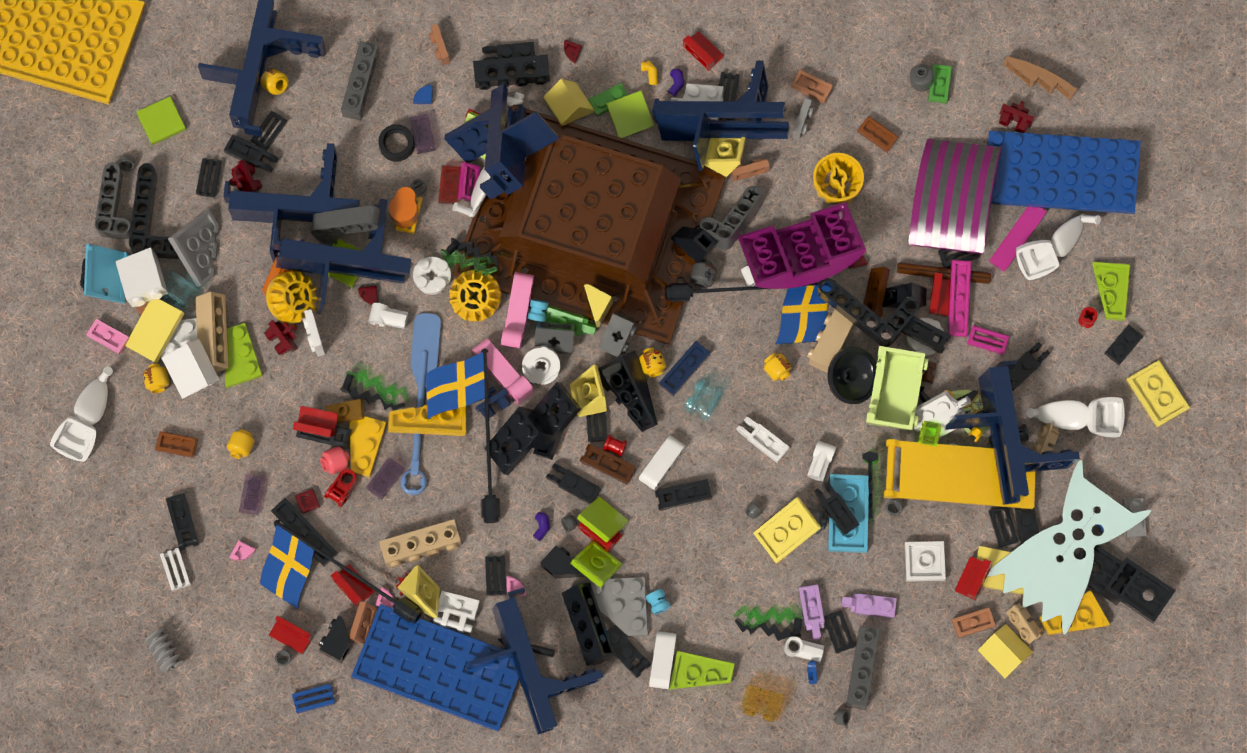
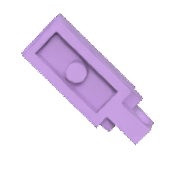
M818 584L799 587L806 631L811 630L812 640H820V629L824 628V616Z
M853 594L852 597H842L841 606L851 607V612L855 614L894 618L896 598Z

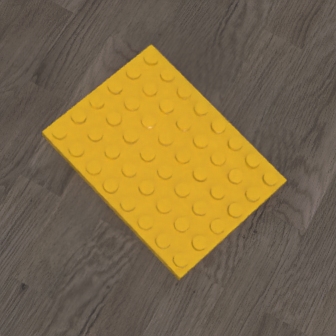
M0 0V74L109 105L146 4L139 0Z

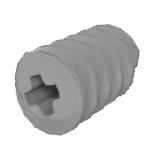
M164 627L150 634L145 640V645L149 646V652H153L152 657L157 659L156 664L160 666V671L169 672L180 667L184 661L177 662L181 655L173 654L177 648H170L173 641L166 642L169 634L162 635L166 630Z

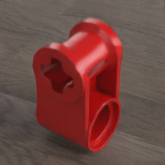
M351 469L342 470L327 489L324 497L335 501L341 508L357 485L358 479ZM351 475L353 480L350 483H344L343 479L345 476Z

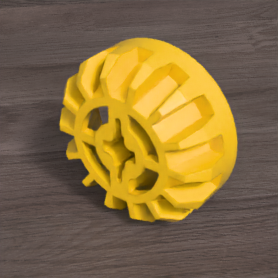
M832 153L826 155L815 166L813 188L817 191L818 197L825 199L826 203H850L855 197H858L863 187V169L860 163L848 154ZM831 172L829 183L825 184V177ZM835 176H837L838 179L841 180V183H839L838 180L835 179ZM851 181L850 188L844 193L846 182ZM830 186L833 190L837 191L838 195L832 194L826 187Z
M470 270L461 273L460 276L454 279L449 290V302L454 312L464 320L474 322L486 320L495 314L501 303L502 293L499 283L492 275L484 271ZM476 282L481 284L482 287H473L468 283ZM462 289L466 291V301L462 302L461 300ZM483 289H485V290H486V293H487V299H486V301H484V297H485V296H484ZM471 291L479 293L477 295L478 300L471 299L473 296ZM469 302L470 304H477L479 308L470 309L465 305Z
M294 271L283 272L275 276L266 292L267 306L272 315L282 322L298 323L303 321L302 318L306 317L304 311L312 309V312H315V302L318 301V297L315 294L317 287L312 285V279L306 277L303 272ZM305 288L307 289L308 294H309V300H308V301L305 300V298H306L305 293H304ZM306 304L303 309L295 310L297 305Z

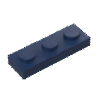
M695 341L659 382V385L674 397L709 357L711 352Z

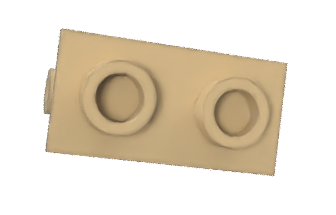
M1053 423L1041 426L1038 431V440L1031 450L1040 454L1045 451H1053L1048 444L1055 446L1059 435V428L1053 427Z
M1021 603L1015 604L1006 612L1009 620L1015 625L1021 638L1025 640L1027 645L1042 636L1041 630L1034 620L1029 623L1027 622L1031 615Z

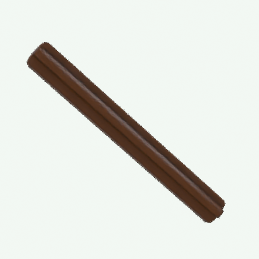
M899 262L897 265V273L934 277L935 273H942V278L951 279V268ZM971 271L970 282L990 283L991 273Z

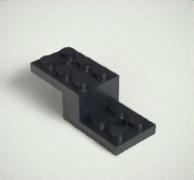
M556 382L534 409L519 406L490 440L491 458L504 475H509L531 448L546 451L579 413L581 407L563 384ZM559 404V412L556 414L555 408ZM509 443L510 450L506 452V446Z
M1099 545L1094 547L1093 562L1100 565V571H1091L1087 586L1116 606L1121 601L1145 619L1154 623L1176 590L1126 557L1122 562ZM1084 549L1077 559L1085 558L1086 551ZM1150 591L1153 594V600H1145L1143 592Z

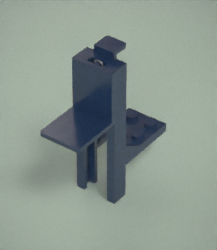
M258 0L243 70L203 63L198 64L202 79L236 85L229 113L233 128L244 129L245 134L260 137L263 134L261 127L253 126L261 90V77L265 72L267 58L285 51H290L295 55L306 53L310 57L319 58V56H325L326 52L323 36L274 29L277 11L273 10L274 0Z
M756 61L755 68L751 70L752 82H749L748 91L736 102L660 101L659 98H655L653 105L655 123H658L662 140L694 141L693 148L699 171H703L710 138L788 139L790 126L789 122L762 121V118H784V111H786L785 102H766L769 85L764 61ZM710 118L748 119L746 121H711Z
M504 84L491 91L489 110L450 131L444 137V140L466 163H470L486 154L484 170L490 175V179L481 183L480 189L490 199L503 192L509 195L523 187L525 158L559 139V135L538 112H534L526 117V108L522 104L519 105L517 111H514L512 108L508 110V122L505 129L508 88Z
M327 143L326 149H323L322 160L324 161V167H321L320 173L322 181L310 196L231 191L230 182L225 181L223 197L225 202L229 203L228 209L232 220L273 223L270 243V255L273 263L278 250L271 249L273 231L275 228H279L277 241H280L282 220L313 222V215L316 213L360 206V201L357 199L333 198L338 157L335 144Z
M380 199L378 204L374 205L380 209L378 229L369 231L368 239H371V241L363 251L284 238L281 241H277L279 228L274 229L271 249L278 250L276 268L321 275L316 314L320 315L325 304L328 272L405 283V275L410 274L411 259L381 254L387 199Z
M1016 360L999 362L995 367H989L978 378L984 413L957 415L946 425V430L990 426L1003 505L1018 504L1020 502V495L1023 497L1029 495L1026 472L1068 469L1080 459L1079 451L1072 452L1071 449L1062 450L1060 453L1045 451L1040 454L1021 445L1009 370L1017 365Z
M520 588L508 592L505 595L507 600L496 603L492 608L505 650L470 661L466 669L470 670L512 656L537 735L557 727L549 698L597 683L603 678L601 670L595 671V668L584 671L580 677H577L575 674L566 677L562 681L541 676L515 596L525 593V588Z

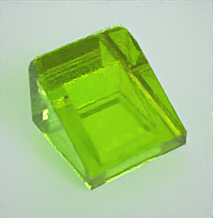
M923 421L918 443L937 446L941 424Z

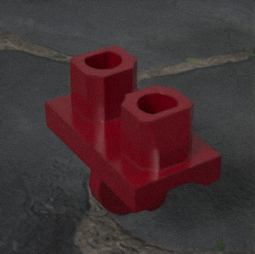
M1021 101L1020 105L1012 103L1011 106L1003 103L999 113V124L1008 127L1010 121L1014 120L1018 122L1015 130L1019 133H1025L1028 127H1031L1034 117L1028 114L1029 109L1023 107L1024 101Z
M240 160L238 165L231 169L233 176L229 180L231 186L237 185L238 190L243 192H258L262 188L260 180H253L252 178L255 173L253 164H246L245 160Z
M274 320L268 323L270 327L264 334L269 341H273L277 337L281 341L274 347L279 355H284L289 351L294 352L298 349L293 341L297 338L294 332L298 327L295 324L289 325L287 322L281 324L280 321L275 322Z

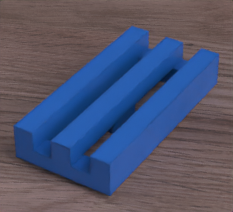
M330 684L292 694L297 714L335 704ZM328 690V693L305 698L302 700L297 699L299 697ZM330 697L328 701L302 708L299 707V705Z

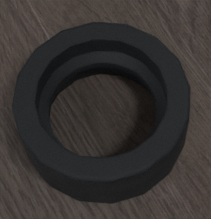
M393 124L382 130L378 144L381 154L386 159L392 162H401L412 155L415 142L412 132L407 127ZM394 133L403 134L408 141L406 149L399 153L390 152L386 148L388 136Z

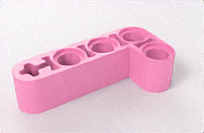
M515 272L506 325L501 339V345L522 349V339H524L534 275Z
M488 338L472 349L474 355L480 354L484 348L488 350L487 371L490 370L492 377L498 384H502L503 389L506 388L509 397L515 399L516 405L519 406L533 395V387L529 381L515 371Z

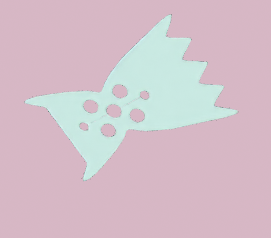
M1080 460L1073 471L1063 507V522L1029 538L992 567L987 577L1004 573L1003 593L1023 588V607L1043 602L1042 622L1061 615L1062 629L1065 635L1072 624L1089 582L1094 561V547L1106 543L1144 520L1151 510L1137 513L1127 510L1083 477L1082 460ZM1096 506L1100 507L1101 509L1100 513L1098 514L1094 513L1093 511L1094 507ZM1079 509L1082 511L1083 518L1080 521H1074L1071 518L1073 510ZM1099 524L1104 528L1101 536L1092 534L1091 530L1094 525ZM1080 528L1084 531L1085 536L1082 540H1074L1072 533L1075 529ZM1056 533H1063L1066 539L1063 544L1058 545L1054 542L1053 537ZM1076 548H1083L1086 551L1085 558L1081 560L1074 557V550ZM1063 555V562H1057L1056 557Z

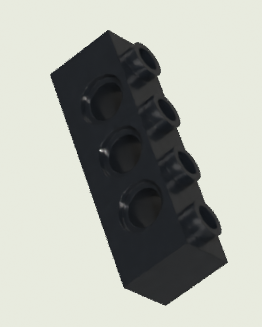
M548 54L473 61L475 87L480 90H488L490 87H499L502 84L506 87L516 84L519 87L528 85V83L543 85L550 81ZM528 69L535 71L533 74L526 73ZM509 71L516 72V74L513 76H510L507 73ZM492 72L498 74L496 77L488 76Z
M577 584L562 592L564 604L566 605L586 665L601 664L616 656L591 584Z

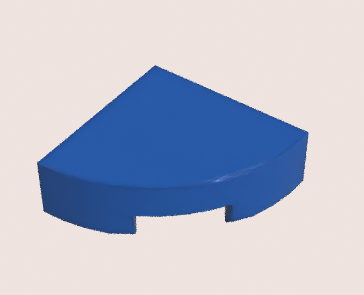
M427 85L420 88L414 96L413 104L432 105L433 86Z
M816 661L809 662L807 664L810 685L817 684Z

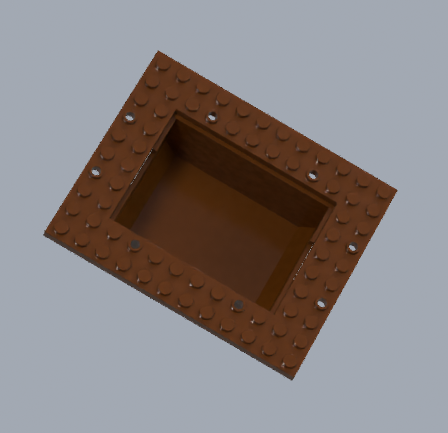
M516 105L512 106V109L514 111H517L519 108V106ZM526 109V117L536 111ZM539 113L559 135V139L526 158L523 187L509 195L503 192L493 199L486 195L477 214L472 218L464 243L473 242V248L479 247L480 255L492 252V256L497 255L499 267H496L494 261H490L489 258L474 259V255L468 257L466 249L460 252L453 277L457 278L461 273L470 270L484 271L497 280L502 293L511 295L515 272L522 273L521 270L527 268L528 272L525 274L534 275L531 299L549 302L551 306L585 316L589 320L595 321L584 285L589 284L611 297L617 296L619 298L618 301H613L602 324L608 326L612 314L617 311L636 320L634 325L637 326L634 334L670 345L684 302L666 301L665 286L670 283H678V279H683L690 286V274L693 265L696 263L670 238L682 226L697 228L700 227V222L703 218L713 217L726 177L705 165L703 171H699L697 161L575 123L561 126L555 117ZM485 217L487 220L485 222H481L480 218Z

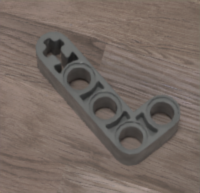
M114 162L106 164L103 169L95 227L101 237L128 239L131 224L127 219L117 217L123 173L119 165ZM108 189H115L112 194H106ZM107 206L112 207V209L108 212L103 211L104 208ZM109 224L107 229H100L102 225ZM122 226L128 227L124 232L119 231Z
M757 186L748 187L723 222L711 217L701 220L700 229H704L717 241L715 247L728 250L734 245L762 205V190Z
M370 205L316 213L313 215L311 234L324 245H336L338 235L378 229L380 209Z

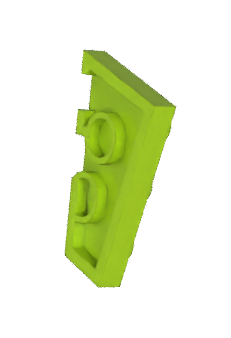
M1092 262L1106 320L1125 321L1130 264Z
M243 323L227 328L228 368L225 374V388L262 377L246 324Z
M677 651L669 689L731 683L735 664Z

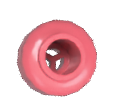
M339 446L324 451L320 458L323 470L332 475L347 469L348 461H350L349 453Z

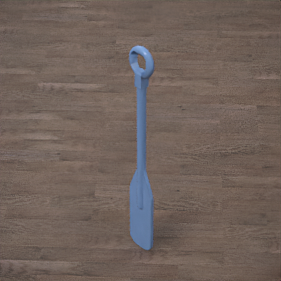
M421 313L414 320L410 364L418 386L416 408L424 406L427 387L426 373L437 368L441 319L436 314ZM414 434L411 469L406 471L400 480L401 488L410 495L422 493L427 485L425 474L419 470L422 434ZM410 473L412 476H418V474L422 476V479H420V486L422 487L417 491L416 488L408 490L405 487L408 480L406 476Z

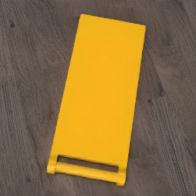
M895 439L886 440L888 454L884 498L1025 509L1034 508L1035 472H1026L1029 495L1024 497L1020 495V502L1018 504L1003 505L994 448L909 442ZM896 447H901L899 492L894 491Z

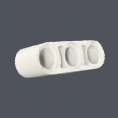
M669 435L641 473L638 480L655 491L658 487L657 484L663 481L669 472L668 469L673 467L680 457L679 454L684 452L686 445Z
M657 631L649 687L669 689L677 634Z

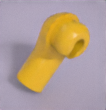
M649 60L647 62L642 61L641 71H648L649 85H658L656 67Z

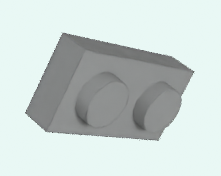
M804 99L793 130V138L800 139L801 134L805 135L808 124L805 122L807 117L811 118L814 107H811V99Z
M1143 498L1123 499V507L1132 513L1144 511ZM1145 519L1127 530L1126 538L1146 537Z

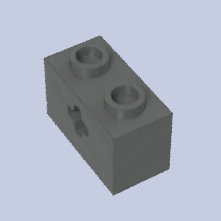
M615 311L598 348L616 357H620L622 353L625 354L629 347L627 340L629 336L633 337L637 326L634 325L636 320ZM618 331L621 332L622 337L620 339L616 338Z
M537 321L535 347L545 345L561 354L573 353L575 324Z

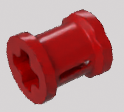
M1092 307L1084 308L1078 319L1079 324L1082 327L1091 328L1098 318L1097 311Z
M609 434L603 450H610L622 457L627 441H620Z

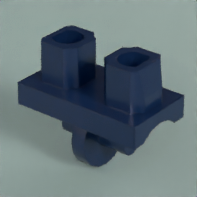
M493 386L488 389L489 418L496 414L491 407L495 402H497L501 410L511 405L506 388L493 396L491 394L497 391ZM484 401L477 405L475 409L485 417Z

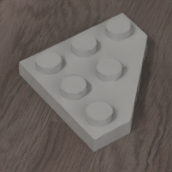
M209 209L203 211L168 238L197 287L202 286L214 276V268L212 266L213 258L216 257L217 243H215V236L218 233L219 225Z
M645 577L609 579L601 588L591 580H586V583L591 584L600 612L628 637L648 636Z

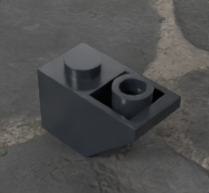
M683 226L670 238L697 263H700L717 244V241L704 229Z
M912 282L886 288L882 307L898 308L908 297L916 298L919 301L920 307H925L927 288ZM912 305L905 306L906 309H915Z
M555 546L540 562L541 567L555 579L584 576L583 573L570 564L573 559L569 557L570 553L563 547L558 548Z
M338 615L337 619L331 621L327 637H322L319 643V650L322 654L342 663L351 645L344 620Z

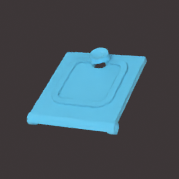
M88 243L86 245L84 295L125 304L126 297L115 261L128 257L130 254Z

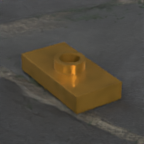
M362 399L326 405V411L338 413L337 424L364 419Z

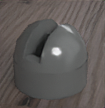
M130 155L122 156L119 160L120 169L123 171L133 170L134 158Z
M415 179L411 184V189L416 194H423L427 190V184L422 179ZM424 184V187H422L418 191L416 190V188Z
M891 500L887 503L886 510L890 515L897 516L902 512V505L897 500ZM894 503H895V506H896V508H897V510H898L897 513H895V511H894V509H893V507H892V504H894Z
M750 502L746 508L747 516L752 519L757 518L763 512L753 502Z
M569 515L561 518V524L568 533L576 528L577 520Z
M287 650L278 651L275 655L276 663L280 666L289 664L291 654ZM279 655L288 656V660L279 659Z
M848 710L836 711L834 713L836 719H833V721L837 725L847 726L849 723Z

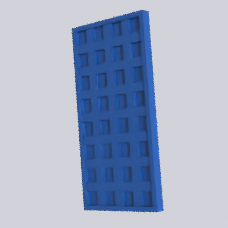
M989 131L988 146L1002 147L992 204L1135 214L1141 141Z
M380 604L351 678L499 732L519 680L512 656L467 670L466 666L470 661L504 651V649L419 619L415 624L412 622L408 623L393 613L394 609Z

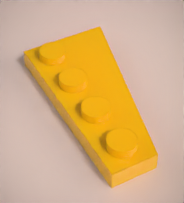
M427 405L418 408L411 407L389 411L388 432L465 436L466 407L442 412L428 419Z

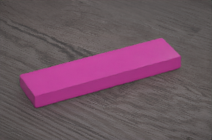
M1027 207L989 262L1005 272L1016 257V248L1026 243L1047 211L1040 207Z
M951 261L948 334L950 336L968 337L971 261Z

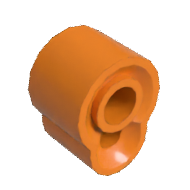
M409 187L400 188L389 204L390 218L400 228H409L418 219L416 195Z

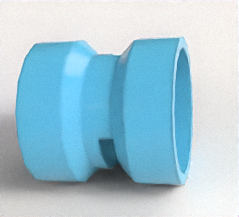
M530 299L529 305L531 309L527 314V318L545 322V310L548 309L549 302Z
M663 589L656 590L646 596L647 602L652 606L653 615L660 614L671 608L669 601L665 599L666 594Z

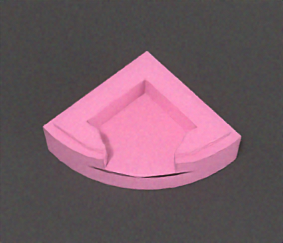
M238 540L229 558L244 560L252 556L256 549Z
M507 576V593L525 588L516 578Z
M381 587V591L393 598L386 588ZM378 595L375 606L379 607L381 604L394 609V603L382 595Z

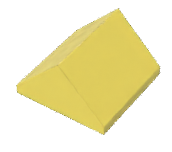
M560 79L543 97L561 126L594 113L593 107L576 82Z
M741 137V139L710 138L704 165L727 177L741 163L746 141L745 137Z
M586 284L584 287L596 327H600L613 304V300L608 294Z
M594 364L569 384L572 397L581 407L577 414L578 417L607 411L598 367Z
M417 565L397 588L409 600L420 606L423 613L432 618H437L440 587Z
M1007 624L996 631L978 649L984 658L1005 679L1033 653Z

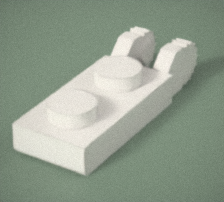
M746 417L744 419L745 423L752 427L754 431L749 433L741 426H738L736 430L755 447L778 463L790 447L761 424L758 425L752 419Z

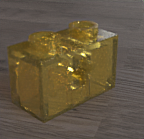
M747 684L740 710L744 711L743 714L755 717L756 714L763 716L762 719L765 721L774 722V720L779 719L785 695ZM761 700H764V701H765V705H768V706H764L763 709H762V708H759V704H758V703H760Z

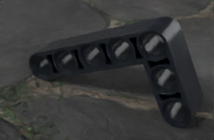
M144 163L139 167L137 174L129 247L132 253L135 254L150 247L153 250L155 245L160 244L162 247L159 250H153L158 258L180 259L177 253L172 251L173 246L168 240L169 237L150 236L157 173L153 165ZM145 172H152L149 177L143 176ZM145 189L150 190V192L146 195L141 194V192ZM142 207L148 208L144 213L139 212ZM139 225H145L143 230H136ZM137 243H143L141 248H134Z
M826 278L821 280L818 285L817 292L821 299L884 347H889L895 342L917 316L920 308L919 301L916 298L908 297L885 322L833 279ZM825 285L829 286L831 291L825 292L822 290V287ZM842 297L846 302L840 304L836 299ZM912 305L915 307V310L908 311L905 306ZM854 309L860 310L861 314L856 316L853 315L851 311ZM900 319L903 321V324L896 325L893 320ZM873 321L876 326L872 328L867 326L866 323ZM888 333L891 338L884 339L881 334Z

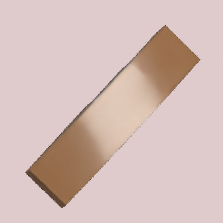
M1009 56L1004 60L1003 65L1031 88L1038 83L1050 94L1056 89L1069 100L1076 94L1077 88L1042 67Z

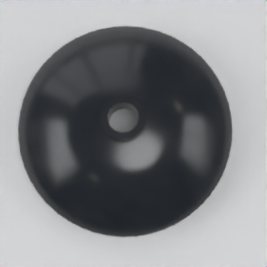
M847 347L834 355L828 367L827 379L831 392L838 400L846 404H860L872 396L877 368L873 356L860 347Z

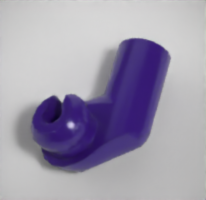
M674 68L670 72L674 84L668 90V93L675 97L685 85L683 72L680 69Z
M538 512L535 516L539 528L533 534V537L539 542L550 530L549 516L543 512Z

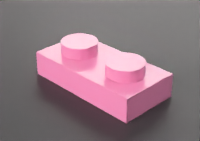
M98 319L94 321L86 334L88 338L119 355L129 339L125 334Z

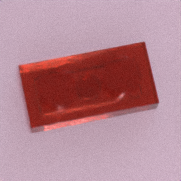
M442 165L438 203L454 205L455 202H458L461 167Z

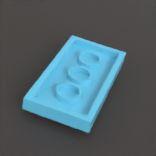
M830 474V485L836 493H839L860 525L845 536H842L829 517L828 551L867 553L868 476Z

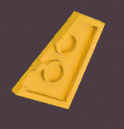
M365 416L364 419L350 422V429H353L350 436L351 470L355 474L370 478L387 424L386 422Z
M1091 591L1083 595L1068 632L1110 625ZM1061 615L1042 622V616L1039 617L1048 636L1063 633Z

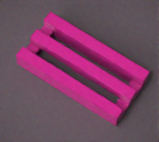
M466 162L461 163L458 189L459 200L471 201L472 169H474L473 193L476 181L480 175L481 166Z
M973 325L967 344L1004 355L1009 336ZM979 332L985 335L996 337L1004 340V342L1002 343L999 341H995L990 338L975 335L974 333ZM972 339H977V340H980V341H983V342H987V343H990V344H993V345H997V346L1002 347V349H1001V348L994 347V346H991V345H987V344H984V343H981V342H977V341H974V340H972Z

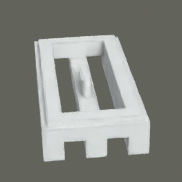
M179 548L160 554L171 590L175 591L190 586L191 584ZM175 554L177 555L185 579V583L181 582L173 558V555ZM166 557L170 559L178 583L176 586L174 585Z

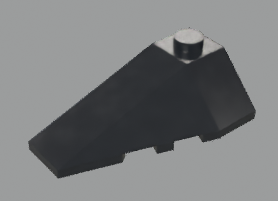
M635 350L598 368L603 387L607 392L611 390L617 396L615 401L618 405L623 403L628 409L627 415L641 432L658 425L646 376Z

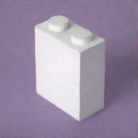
M151 247L115 261L126 300L132 307L142 306L148 301L160 299L163 295L168 294L158 257Z
M187 339L180 343V348L175 346L167 350L168 354L162 357L182 399L219 381L199 339L194 341Z

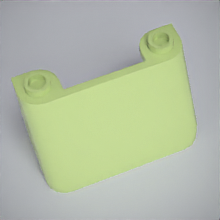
M879 346V362L876 365L871 403L869 405L870 410L867 413L866 419L867 424L904 430H913V427H917L919 416H916L921 380L923 370H927L929 359L925 358V353Z

